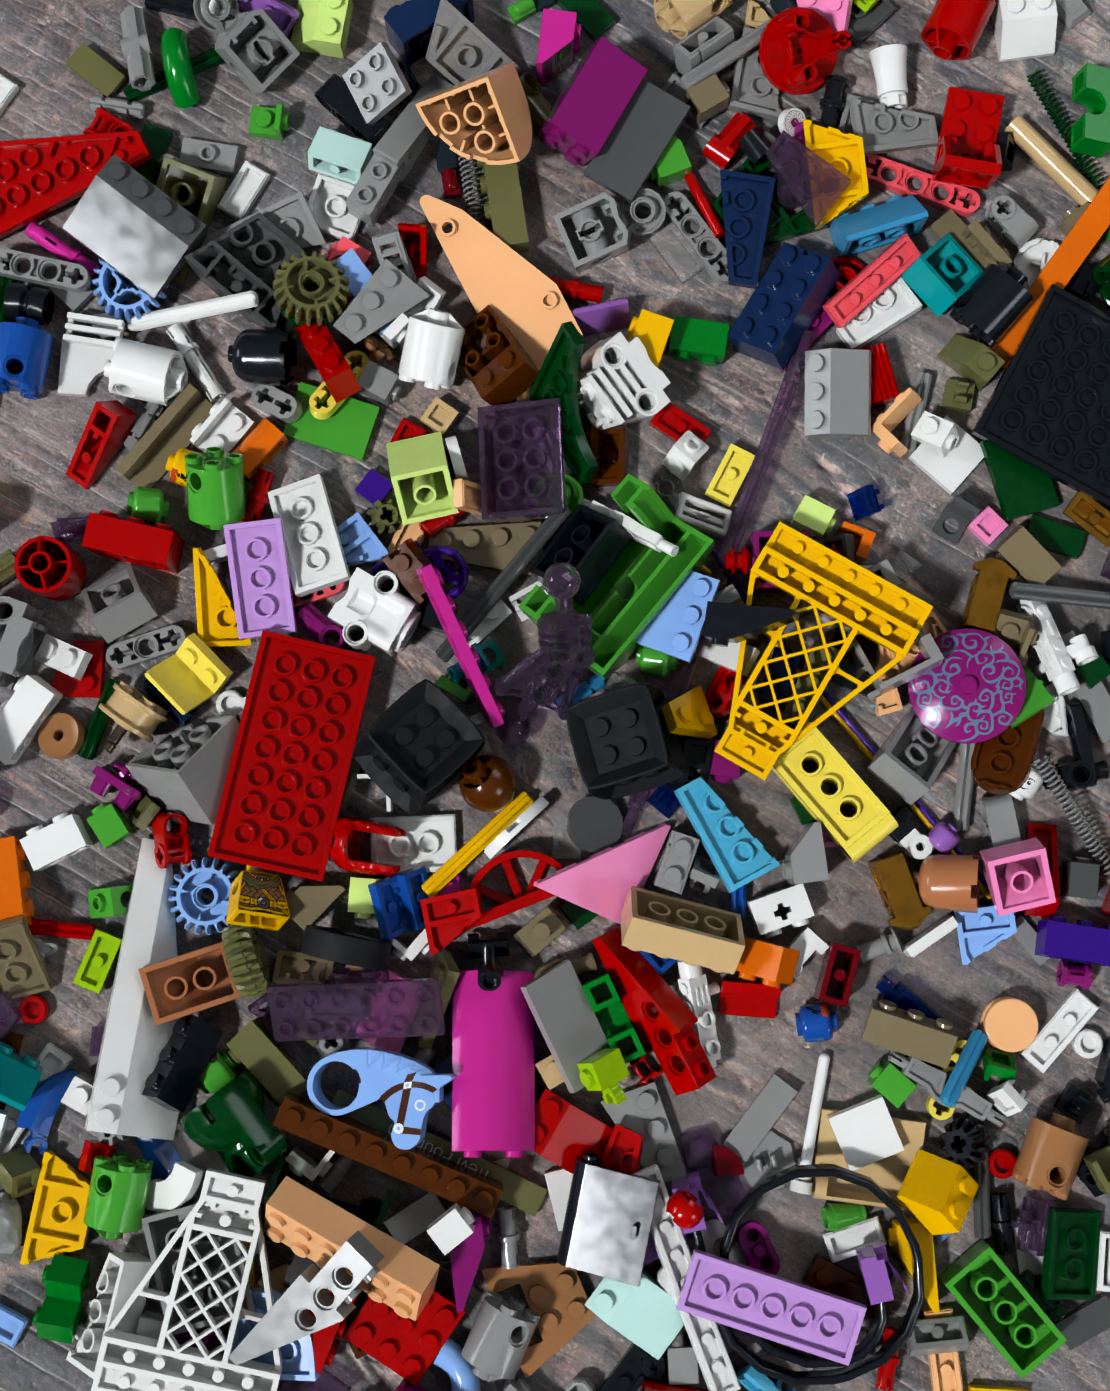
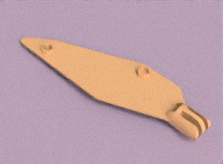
M424 195L420 198V206L476 313L478 314L489 304L531 357L539 371L562 323L572 321L583 337L582 331L555 282L464 210L430 195ZM448 224H452V231L450 233H445V226Z

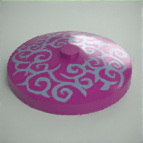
M956 629L935 637L934 641L944 657L942 664L908 682L910 704L919 721L936 736L955 743L971 744L983 742L1002 733L1018 716L1026 694L1025 673L1016 653L999 637L978 629ZM921 652L916 656L911 668L925 661Z

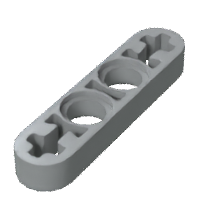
M678 191L668 193L664 198L666 207L665 217L711 278L719 285H729L728 277L725 274L719 275L720 266L715 262L721 255L722 258H720L719 263L724 269L727 268L726 249L718 238H715L711 229L683 193ZM670 201H673L675 204L678 202L681 203L680 212L683 214L684 217L680 220V222L677 221L680 219V213L677 211V209H669L671 204ZM694 221L698 224L699 231L695 234H689L684 230V224ZM704 243H711L715 246L716 252L711 256H705L701 253L700 247Z
M0 247V257L5 262H9V267L4 263H0V276L76 293L87 291L92 284L91 274L80 264ZM23 260L30 261L31 267L29 271L18 273V264ZM49 266H55L58 269V273L53 279H46L44 277V271ZM65 272L69 276L77 277L80 273L83 276V280H78L75 283L71 278L65 277Z

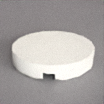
M1036 238L1026 242L1017 251L1013 260V266L1028 278L1029 287L1060 246L1057 242Z

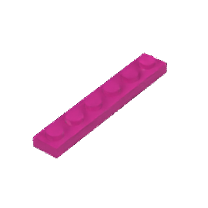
M431 564L416 569L488 727L496 728L504 724L502 715L505 714L503 707L498 699H493L490 693V689L493 688L491 681L486 673H481L478 667V663H480L479 655L474 647H469L465 637L468 636L467 629L461 620L457 621L453 611L456 610V606L450 594L445 595L441 584L444 583L439 569L437 567L433 568Z

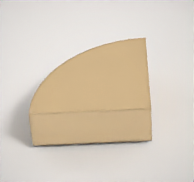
M748 0L744 26L756 29L771 18L759 3Z

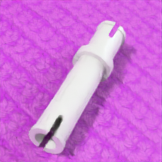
M181 322L170 326L166 333L175 344L177 350L181 352L184 361L205 391L210 402L213 403L223 398L226 392L199 352L200 347L197 342L192 341Z

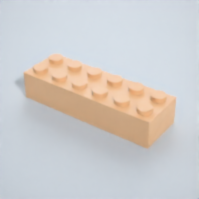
M286 1176L266 1203L264 1232L268 1238L276 1243L282 1242L290 1247L297 1256L309 1258L322 1269L341 1246L354 1233L359 1231L384 1257L376 1265L380 1271L368 1284L363 1280L358 1288L366 1292L373 1301L377 1303L383 1302L393 1308L394 1312L400 1317L410 1318L416 1322L434 1293L440 1265ZM345 1268L347 1273L353 1276L352 1272L348 1268Z

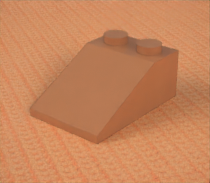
M222 942L138 969L156 1026L242 997L239 990L236 989V985L229 972Z

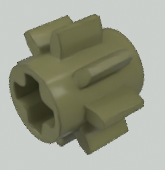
M391 499L384 505H382L381 501L377 500L374 502L376 510L369 509L366 513L371 516V522L368 526L374 525L378 529V535L384 529H387L392 534L395 532L393 524L399 525L402 523V519L398 518L399 508H395L392 505ZM387 513L389 515V519L381 520L380 518L382 514Z

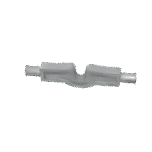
M895 1051L890 1052L899 1060L889 1055L888 1061L901 1067L902 1074L924 1086L926 1092L933 1100L946 1106L939 1099L947 1078L945 1072L910 1056L907 1058ZM966 1085L957 1104L949 1107L960 1108L981 1121L987 1119L998 1127H1001L1004 1123L995 1119L994 1116L1004 1122L1006 1116L992 1109V1103L976 1094Z

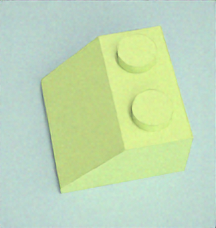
M298 0L297 10L300 11V15L293 26L290 42L301 52L344 59L354 8L353 1Z

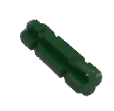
M1030 1270L1023 1271L1017 1278L1025 1290H1029L1028 1293L1043 1311H1048L1046 1314L1054 1322L1062 1320L1067 1312L1060 1302L1056 1303L1055 1300L1040 1297L1041 1281L1037 1282V1277Z

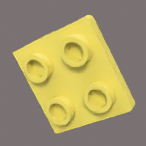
M192 633L186 637L174 655L147 670L145 677L182 715H185L218 694L233 672L195 633Z

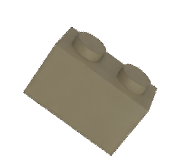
M1020 524L994 547L998 552L995 558L1002 559L1008 566H1011L1018 573L1016 580L1020 583L1043 585L1062 568L1045 548Z

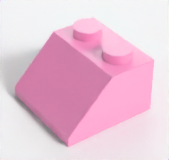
M1036 837L979 851L984 877L998 916L1056 903L1046 848Z

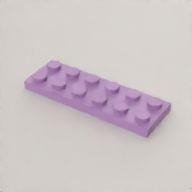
M697 1249L693 1251L676 1304L677 1310L847 1366L850 1364L867 1310L865 1304Z

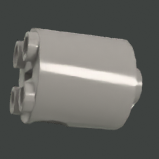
M490 1290L487 1291L461 1351V1356L474 1366L472 1373L480 1379L494 1382L500 1379L511 1380L515 1378L540 1319V1315L536 1312L524 1309L526 1303L512 1296L509 1300H505L500 1294Z

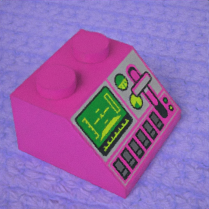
M543 8L537 55V80L541 87L573 64L574 53H580L582 24L577 23V12Z

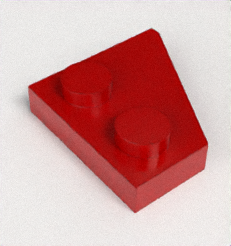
M75 640L72 646L93 655L81 681L57 671L50 685L62 693L63 697L100 699L104 689L106 642Z
M478 888L420 900L430 955L441 952L484 917Z

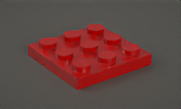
M435 1288L434 1293L415 1322L410 1318L400 1317L390 1306L383 1302L377 1303L368 1296L343 1333V1338L417 1386L441 1347H443L465 1314L466 1308L464 1307L463 1312H457L455 1300Z

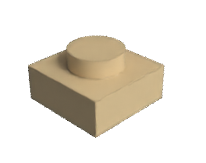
M435 397L420 418V421L435 432L441 431L442 437H444L460 414L450 405Z

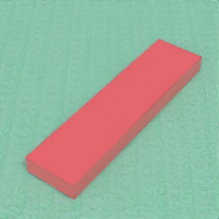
M905 233L898 237L822 306L837 328H843L922 255L909 235Z

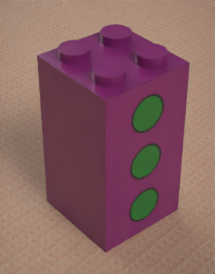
M601 36L582 57L536 135L541 138V142L546 147L553 150L557 149L564 154L566 161L572 165L582 167L598 154L648 69Z

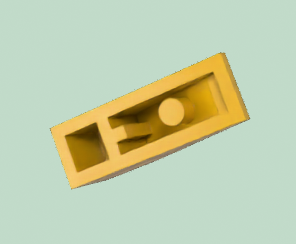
M916 1217L907 1218L919 1243L923 1258L924 1300L934 1313H939L933 1235ZM891 1219L892 1228H888L889 1245L894 1246L895 1252L913 1280L912 1256L908 1241L898 1220Z

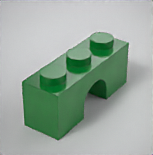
M1086 63L1072 78V102L1085 106L1090 113L1085 112L1071 126V152L1102 158L1110 150V68Z
M608 972L581 983L610 1048L620 1049L625 1064L645 1055L642 1044Z

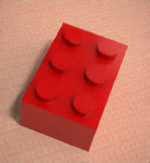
M100 510L99 514L89 513L81 546L97 556L177 574L185 541L178 535L179 532L172 530L173 527L156 523L155 527L145 524V521L139 518L128 516L126 521L118 518L115 513Z

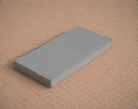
M564 960L520 988L569 1093H576L585 1087L580 1080V1071L577 1063L602 1049L610 1048V1045L570 960Z

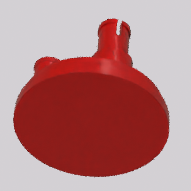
M803 7L789 8L776 14L765 26L759 42L760 65L766 78L778 90L790 95L808 94L825 84L826 76L831 75L835 68L838 52L847 49L851 45V40L845 41L846 38L851 36L847 31L843 30L834 33L828 21L811 9Z

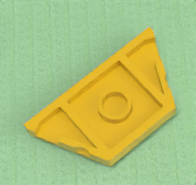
M803 120L816 230L822 228L869 196L863 137L851 133L844 134L839 129L829 126L825 128L812 124L811 120Z
M51 1150L44 1152L21 1256V1265L44 1258L48 1259L54 1257V1254L59 1255L65 1252L80 1250L87 1243L90 1227L84 1224L83 1221L90 1181Z

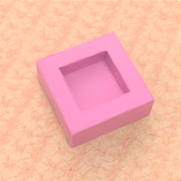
M987 506L967 528L987 547L1008 524L992 508Z

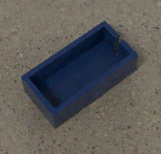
M784 242L727 335L737 352L784 370L840 277L832 259L812 251L807 253L804 248Z

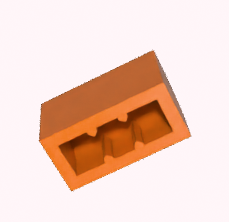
M263 418L231 453L243 454L244 476L251 482L256 477L258 468L263 469L289 440L275 425L266 418Z

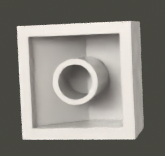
M996 0L997 4L991 17L999 62L1054 55L1058 17L1055 0Z

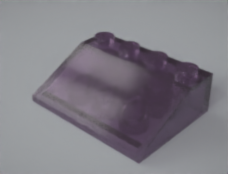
M553 398L477 407L482 520L492 525L508 524L565 513L561 399Z

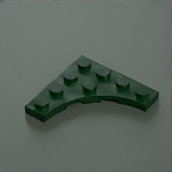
M570 321L561 324L529 392L530 398L528 400L581 485L590 482L599 464L587 442L578 406L577 376L585 341L573 322Z

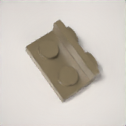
M1000 608L995 631L992 634L1002 639L1013 649L1024 669L1028 660V647L1035 644L1038 635V629L1035 628L1034 617Z
M278 950L272 979L274 993L285 998H293L295 995L306 996L307 988H331L335 962L313 957L302 952Z

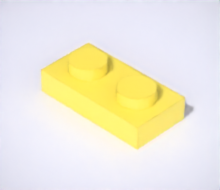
M731 443L705 495L730 507L756 455Z

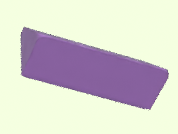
M626 298L576 308L572 312L583 336L630 326L629 303Z

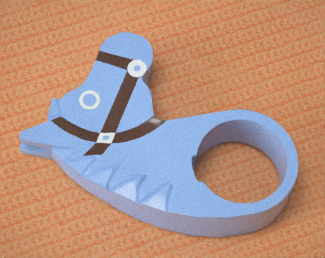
M359 1047L337 1052L318 1061L309 1073L307 1091L313 1105L321 1112L332 1116L347 1114L377 1100L384 1101L387 1113L394 1121L391 1133L392 1141L397 1148L408 1150L424 1140L429 1113L438 1102L444 1100L443 1087L452 1081L456 1075L452 1073H436L423 1062L392 1050ZM333 1061L343 1062L353 1070L356 1069L359 1073L361 1083H359L358 1093L355 1100L349 1106L343 1107L332 1104L322 1092L321 1077L323 1071Z

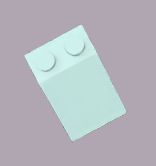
M644 1269L639 1287L604 1277L584 1304L606 1324L657 1360L661 1358L684 1326L680 1312L676 1308V1303L661 1287L659 1282Z

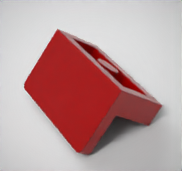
M720 979L718 1012L723 1015L775 1018L777 997H780L781 985L779 988L764 985L762 982Z

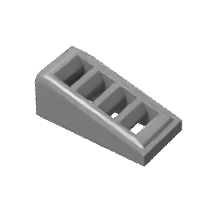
M399 229L372 236L379 264L381 265L387 256L399 253V257L388 259V261L394 266L403 265L404 268L399 270L417 284V277ZM396 242L397 245L386 249L382 248V245Z

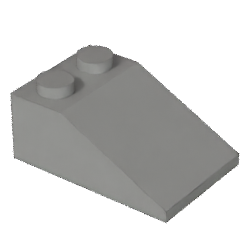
M911 706L878 749L866 770L908 804L912 805L930 790L957 743L944 740L925 728Z

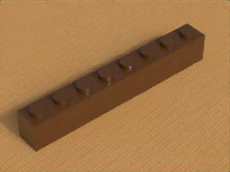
M289 1091L273 1123L275 1127L463 1207L465 1206L489 1218H492L503 1193V1183L418 1146L408 1150L399 1149L394 1145L391 1135L344 1115H327L318 1110L310 1100Z

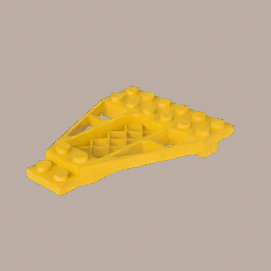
M780 521L750 570L746 605L752 606L755 580L761 578L793 596L794 601L789 609H793L797 613L813 609L817 625L801 630L797 620L795 621L797 631L782 635L787 625H784L775 631L766 632L771 637V641L746 685L741 683L747 640L740 642L729 725L714 752L763 780L767 778L780 754L906 656L934 607ZM801 601L809 605L808 607L797 609ZM817 610L833 618L835 621L821 624ZM839 623L843 640L826 644L822 628ZM843 625L852 629L847 638ZM819 629L823 645L806 650L802 633ZM858 634L865 636L895 654L893 660L865 682L856 679L839 668L840 661L854 637ZM799 635L803 651L786 655L782 639ZM779 641L783 656L768 660ZM843 644L832 663L828 648ZM824 649L828 665L811 669L807 653ZM804 654L808 671L791 675L787 659ZM784 660L788 676L771 681L767 664ZM765 667L768 682L753 685L762 668ZM829 669L817 689L813 673ZM809 674L814 691L797 695L793 678ZM834 674H839L858 686L814 722H808L807 719ZM790 680L794 696L777 700L773 684ZM769 685L774 701L757 706L752 689ZM749 691L753 706L744 702ZM815 694L802 715L798 698ZM795 699L799 716L782 721L778 704ZM775 705L779 721L758 709ZM795 720H799L795 729H792L784 724Z

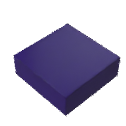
M371 468L357 486L355 492L374 505V502L377 500L383 503L392 491L393 485L392 482Z

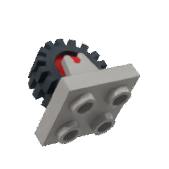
M379 42L342 75L366 123L374 125L396 105L403 104L402 101H408L410 95H414L416 93L415 90L419 88V84L408 63L400 61L398 64L388 44L385 42Z

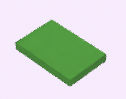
M300 382L295 399L302 405V414L297 421L293 423L286 422L283 434L288 438L363 461L381 410L380 407L347 397L330 418L320 420L311 414L309 399L318 387ZM328 392L327 399L324 403L321 404L317 402L318 409H320L322 406L327 408V400L330 397Z

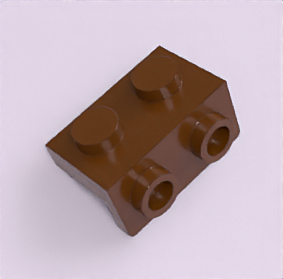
M587 426L585 436L599 464L588 483L595 487L618 486L628 474L629 430L625 427L600 430L594 426Z

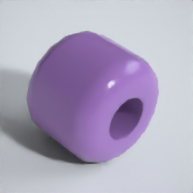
M938 822L927 833L930 843L943 854H948L960 841L957 835L958 829L952 823L947 825L944 822Z

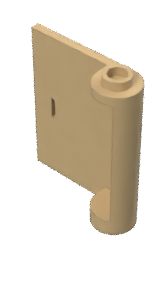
M822 1108L814 1164H835L849 1169L827 1117L840 1110ZM891 1117L904 1151L854 1170V1172L873 1179L900 1204L902 1210L910 1211L898 1199L897 1194L917 1150H923L926 1122ZM834 1176L812 1177V1182H814L812 1198L888 1208L867 1188Z

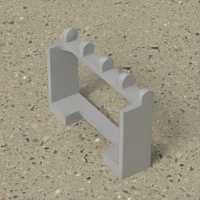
M888 559L867 569L900 588L901 582ZM838 623V624H835V625L828 626V627H829V629L834 628V627L838 626L839 623ZM843 625L847 638L851 632V629ZM921 628L914 640L925 661L883 683L877 678L872 682L876 690L867 694L869 700H873L942 664L944 657L930 633L925 635ZM854 637L846 652L854 650L863 666L854 673L857 678L866 674L870 678L875 674V671L857 639Z

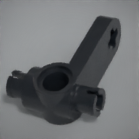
M1079 702L1066 704L1068 735L1074 761L1055 764L1054 770L1058 771V775H1061L1060 779L1064 780L1063 784H1066L1067 789L1070 791L1096 786L1097 780L1109 778V771H1100V769L1108 768L1105 760L1094 763L1085 715ZM1076 767L1080 768L1083 772V779L1080 782L1073 778V770ZM1043 782L1045 790H1049L1050 788H1052L1047 787L1048 783Z

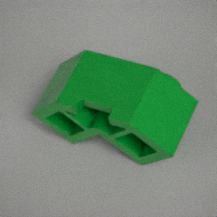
M54 1254L51 1265L45 1266L42 1283H45L46 1298L42 1307H37L33 1319V1325L37 1326L38 1338L73 1344L84 1310V1306H81L84 1290L88 1288L90 1280L89 1260Z

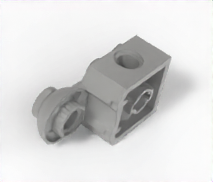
M194 0V14L199 23L206 29L218 34L215 51L252 93H262L300 55V52L263 9L240 13L237 0H214L219 5V13L216 16L209 10L211 0Z
M641 188L633 203L623 200L621 205H619L614 198L603 192L553 217L574 267L580 273L628 251L632 234L645 235L653 233L660 228L665 220L666 207L659 193L652 189ZM646 206L650 208L651 214L649 217L640 219L636 216V211L640 207Z

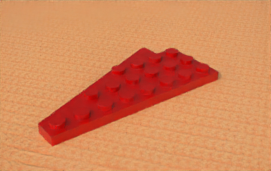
M135 130L0 141V238L84 195L96 174L114 154L133 169L153 159L141 133Z

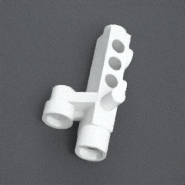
M1020 600V603L1016 605L1018 613L1034 617L1035 628L1038 629L1037 639L1032 647L1035 648L1041 662L1034 667L1035 673L1037 675L1046 673L1049 682H1053L1059 696H1065L1077 691L1081 686L1074 673L1076 668L1072 660H1075L1077 666H1081L1097 659L1099 655L1094 645H1090L1086 634H1081L1069 640L1071 645L1065 646L1046 602Z
M677 960L680 978L677 979L678 985L677 982L666 983L697 1017L698 1021L692 1027L712 1068L717 1066L716 1060L721 1059V1045L717 1037L716 1018L712 1010L710 996L719 993L720 986L716 982L707 983V977L702 971V966H691Z

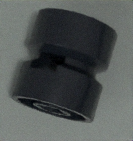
M12 282L8 285L4 296V315L7 319L16 320L17 317H27L38 321L39 325L48 326L54 312V293L50 289L34 287L31 290L28 285Z

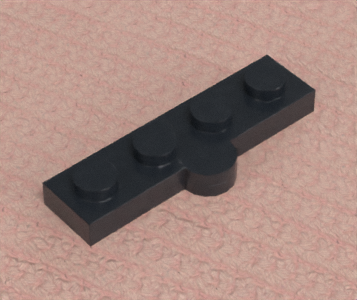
M632 1343L597 1391H637L644 1382L645 1377L656 1380L664 1375L666 1368L664 1359L661 1356L657 1360Z

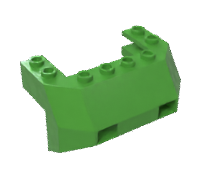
M629 473L610 496L627 516L659 533L665 540L679 547L677 555L671 557L663 551L659 553L632 539L583 607L571 601L566 608L559 599L553 595L548 596L537 584L518 606L546 636L603 680L609 678L626 663L639 647L635 642L692 571H700L714 548L713 539L676 518L650 485Z

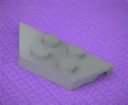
M440 0L425 57L430 64L454 85L512 62L517 73L520 72L521 68L448 0Z

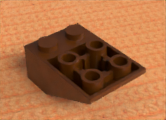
M488 304L463 326L465 334L459 361L480 397L500 411L536 380L539 370L525 349Z

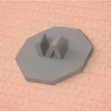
M769 1130L747 1162L739 1158L745 1174L739 1175V1179L754 1187L759 1181L796 1165L791 1143ZM783 1184V1185H781V1186H779V1187H776V1188H774V1189H772V1190L779 1189V1188H783V1187L785 1186V1184Z

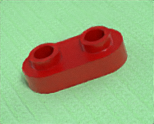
M722 666L716 672L705 693L707 704L714 718L726 716L731 711L735 680L732 683L730 682L736 676V672ZM742 675L741 683L744 685L746 676Z

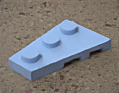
M692 571L635 643L691 663L704 629L707 601L714 602L721 583L720 580Z

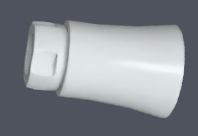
M903 44L884 45L869 52L880 104L885 105L886 108L899 111L908 106V47Z

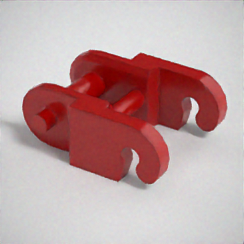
M651 1045L644 1049L645 1055L653 1049ZM645 1055L638 1057L639 1059L635 1062L633 1060L630 1061L631 1065L627 1067L628 1070L633 1068L640 1078L639 1085L642 1083L646 1085L650 1077L656 1079L664 1073L662 1067L658 1070L653 1069ZM642 1061L650 1071L647 1075L638 1066Z

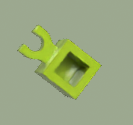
M619 1048L602 1049L577 1063L580 1071V1080L587 1091H602L606 1105L613 1102L615 1105H618L627 1100L618 1082L630 1076Z

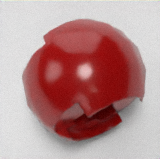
M681 1190L670 1196L666 1206V1213L669 1212L673 1215L672 1221L680 1228L690 1229L694 1228L702 1220L704 1207L696 1203L698 1199L687 1190Z

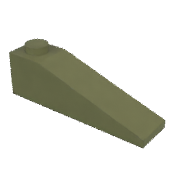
M164 156L156 186L206 224L208 232L218 209L217 205L221 200L227 178ZM187 262L171 281L185 285L192 269Z

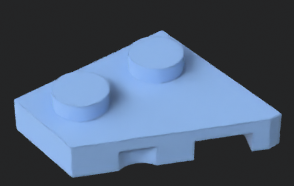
M994 904L980 905L978 913L954 911L955 920L959 924L957 933L962 965L969 964L972 959L985 951H989L1003 939L1006 940L1017 932L1014 913L998 916Z

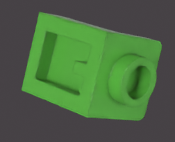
M277 103L276 108L252 106L249 126L250 137L283 140L284 130L288 131L290 126V114L286 113L283 103Z
M441 675L436 683L440 689L465 704L469 700L475 701L470 686L464 689L463 685L465 683L462 680L455 683L450 676L446 678Z

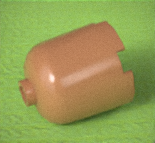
M935 854L925 858L921 863L919 872L913 873V882L916 889H919V897L922 903L930 906L932 909L978 913L980 883L977 882L978 871H980V855Z

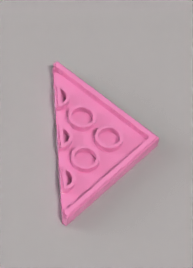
M661 823L658 827L630 837L615 847H608L591 855L590 858L582 862L564 867L542 880L538 879L534 881L533 885L621 925L620 914L630 887L634 886L643 889L671 826Z

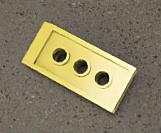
M816 727L780 754L772 767L773 772L816 822L821 821L822 829L834 843L836 842L841 851L853 863L857 862L899 827L890 811ZM807 762H813L817 765L818 770L814 773H807L803 770L802 766ZM824 784H833L837 792L833 795H826L822 792L821 787ZM850 805L855 809L856 814L853 817H845L841 814L840 808Z

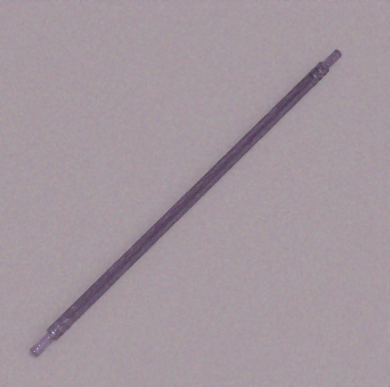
M805 330L795 355L791 356L711 574L712 578L718 579L721 582L717 593L725 588L730 574V569H725L724 554L730 551V546H733L735 552H738L805 369V351H809L814 337V333ZM701 636L691 663L680 660L666 697L667 703L686 693L706 639L704 636ZM651 789L630 795L627 803L629 808L623 822L621 834L628 837L631 836L640 811H643Z

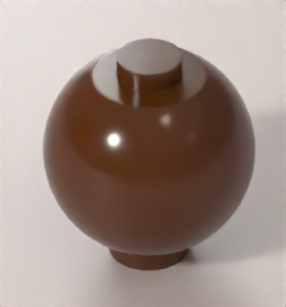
M490 754L473 756L461 766L459 778L460 792L463 799L472 808L483 812H493L505 807L512 800L517 785L516 775L510 764L503 758Z

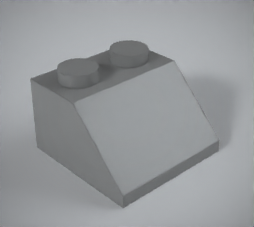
M131 563L81 591L89 618L107 643L123 638L131 630L149 623L154 617L158 616L152 599Z
M821 821L807 823L784 853V861L780 862V873L782 879L787 880V884L796 885L829 880Z

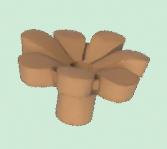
M372 334L363 339V342L366 343V348L370 351L367 355L370 361L376 363L378 359L384 358L391 361L395 358V351L387 348L389 345L383 339L379 342L378 338Z

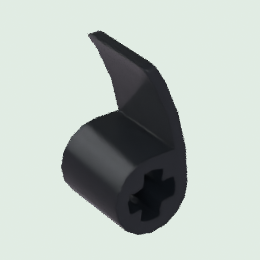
M758 126L749 130L737 143L754 166L760 165L775 150H782L784 147L769 126Z

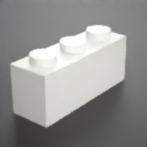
M37 675L21 677L13 688L15 692L10 700L4 701L0 706V761L5 765L18 762L38 733L42 723L49 717L63 697L62 693Z

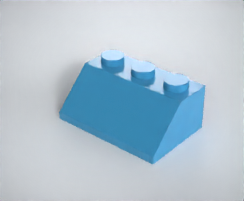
M897 195L888 199L887 203L878 206L876 203H872L861 208L859 212L850 214L849 211L842 213L832 220L829 232L837 255L840 257H851L892 244L905 233L910 238L917 236L929 215L927 210L913 195L907 197Z

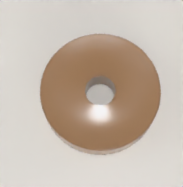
M56 713L49 716L42 723L38 733V743L41 750L47 756L59 760L73 757L81 749L84 741L83 725L76 717L66 713ZM63 732V738L59 740V736Z

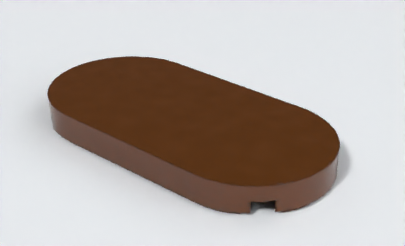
M1044 709L1013 729L1009 726L999 735L975 744L971 757V773L979 787L993 794H1008L1023 786L1028 779L1044 724Z

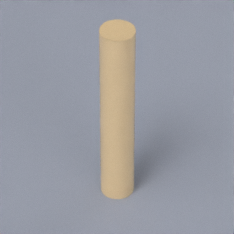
M1019 114L1006 127L1004 133L1009 132L1015 143L1080 206L1086 202L1090 204L1098 190Z

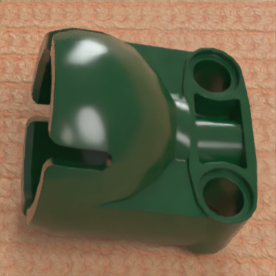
M247 1071L214 1093L205 1103L194 1108L180 1120L182 1128L189 1139L200 1147L217 1151L226 1163L230 1173L254 1177L279 1158L287 1149L284 1137L273 1128L264 1115L265 1099L260 1084Z

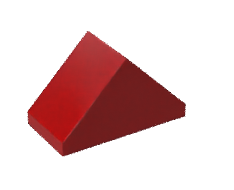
M398 223V229L416 277H427L429 249L427 225ZM399 265L398 269L404 268L403 265Z

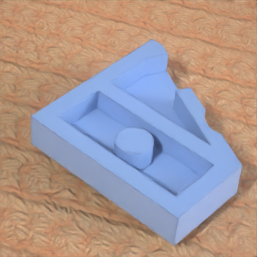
M358 512L337 527L348 566L382 560L389 555V552Z

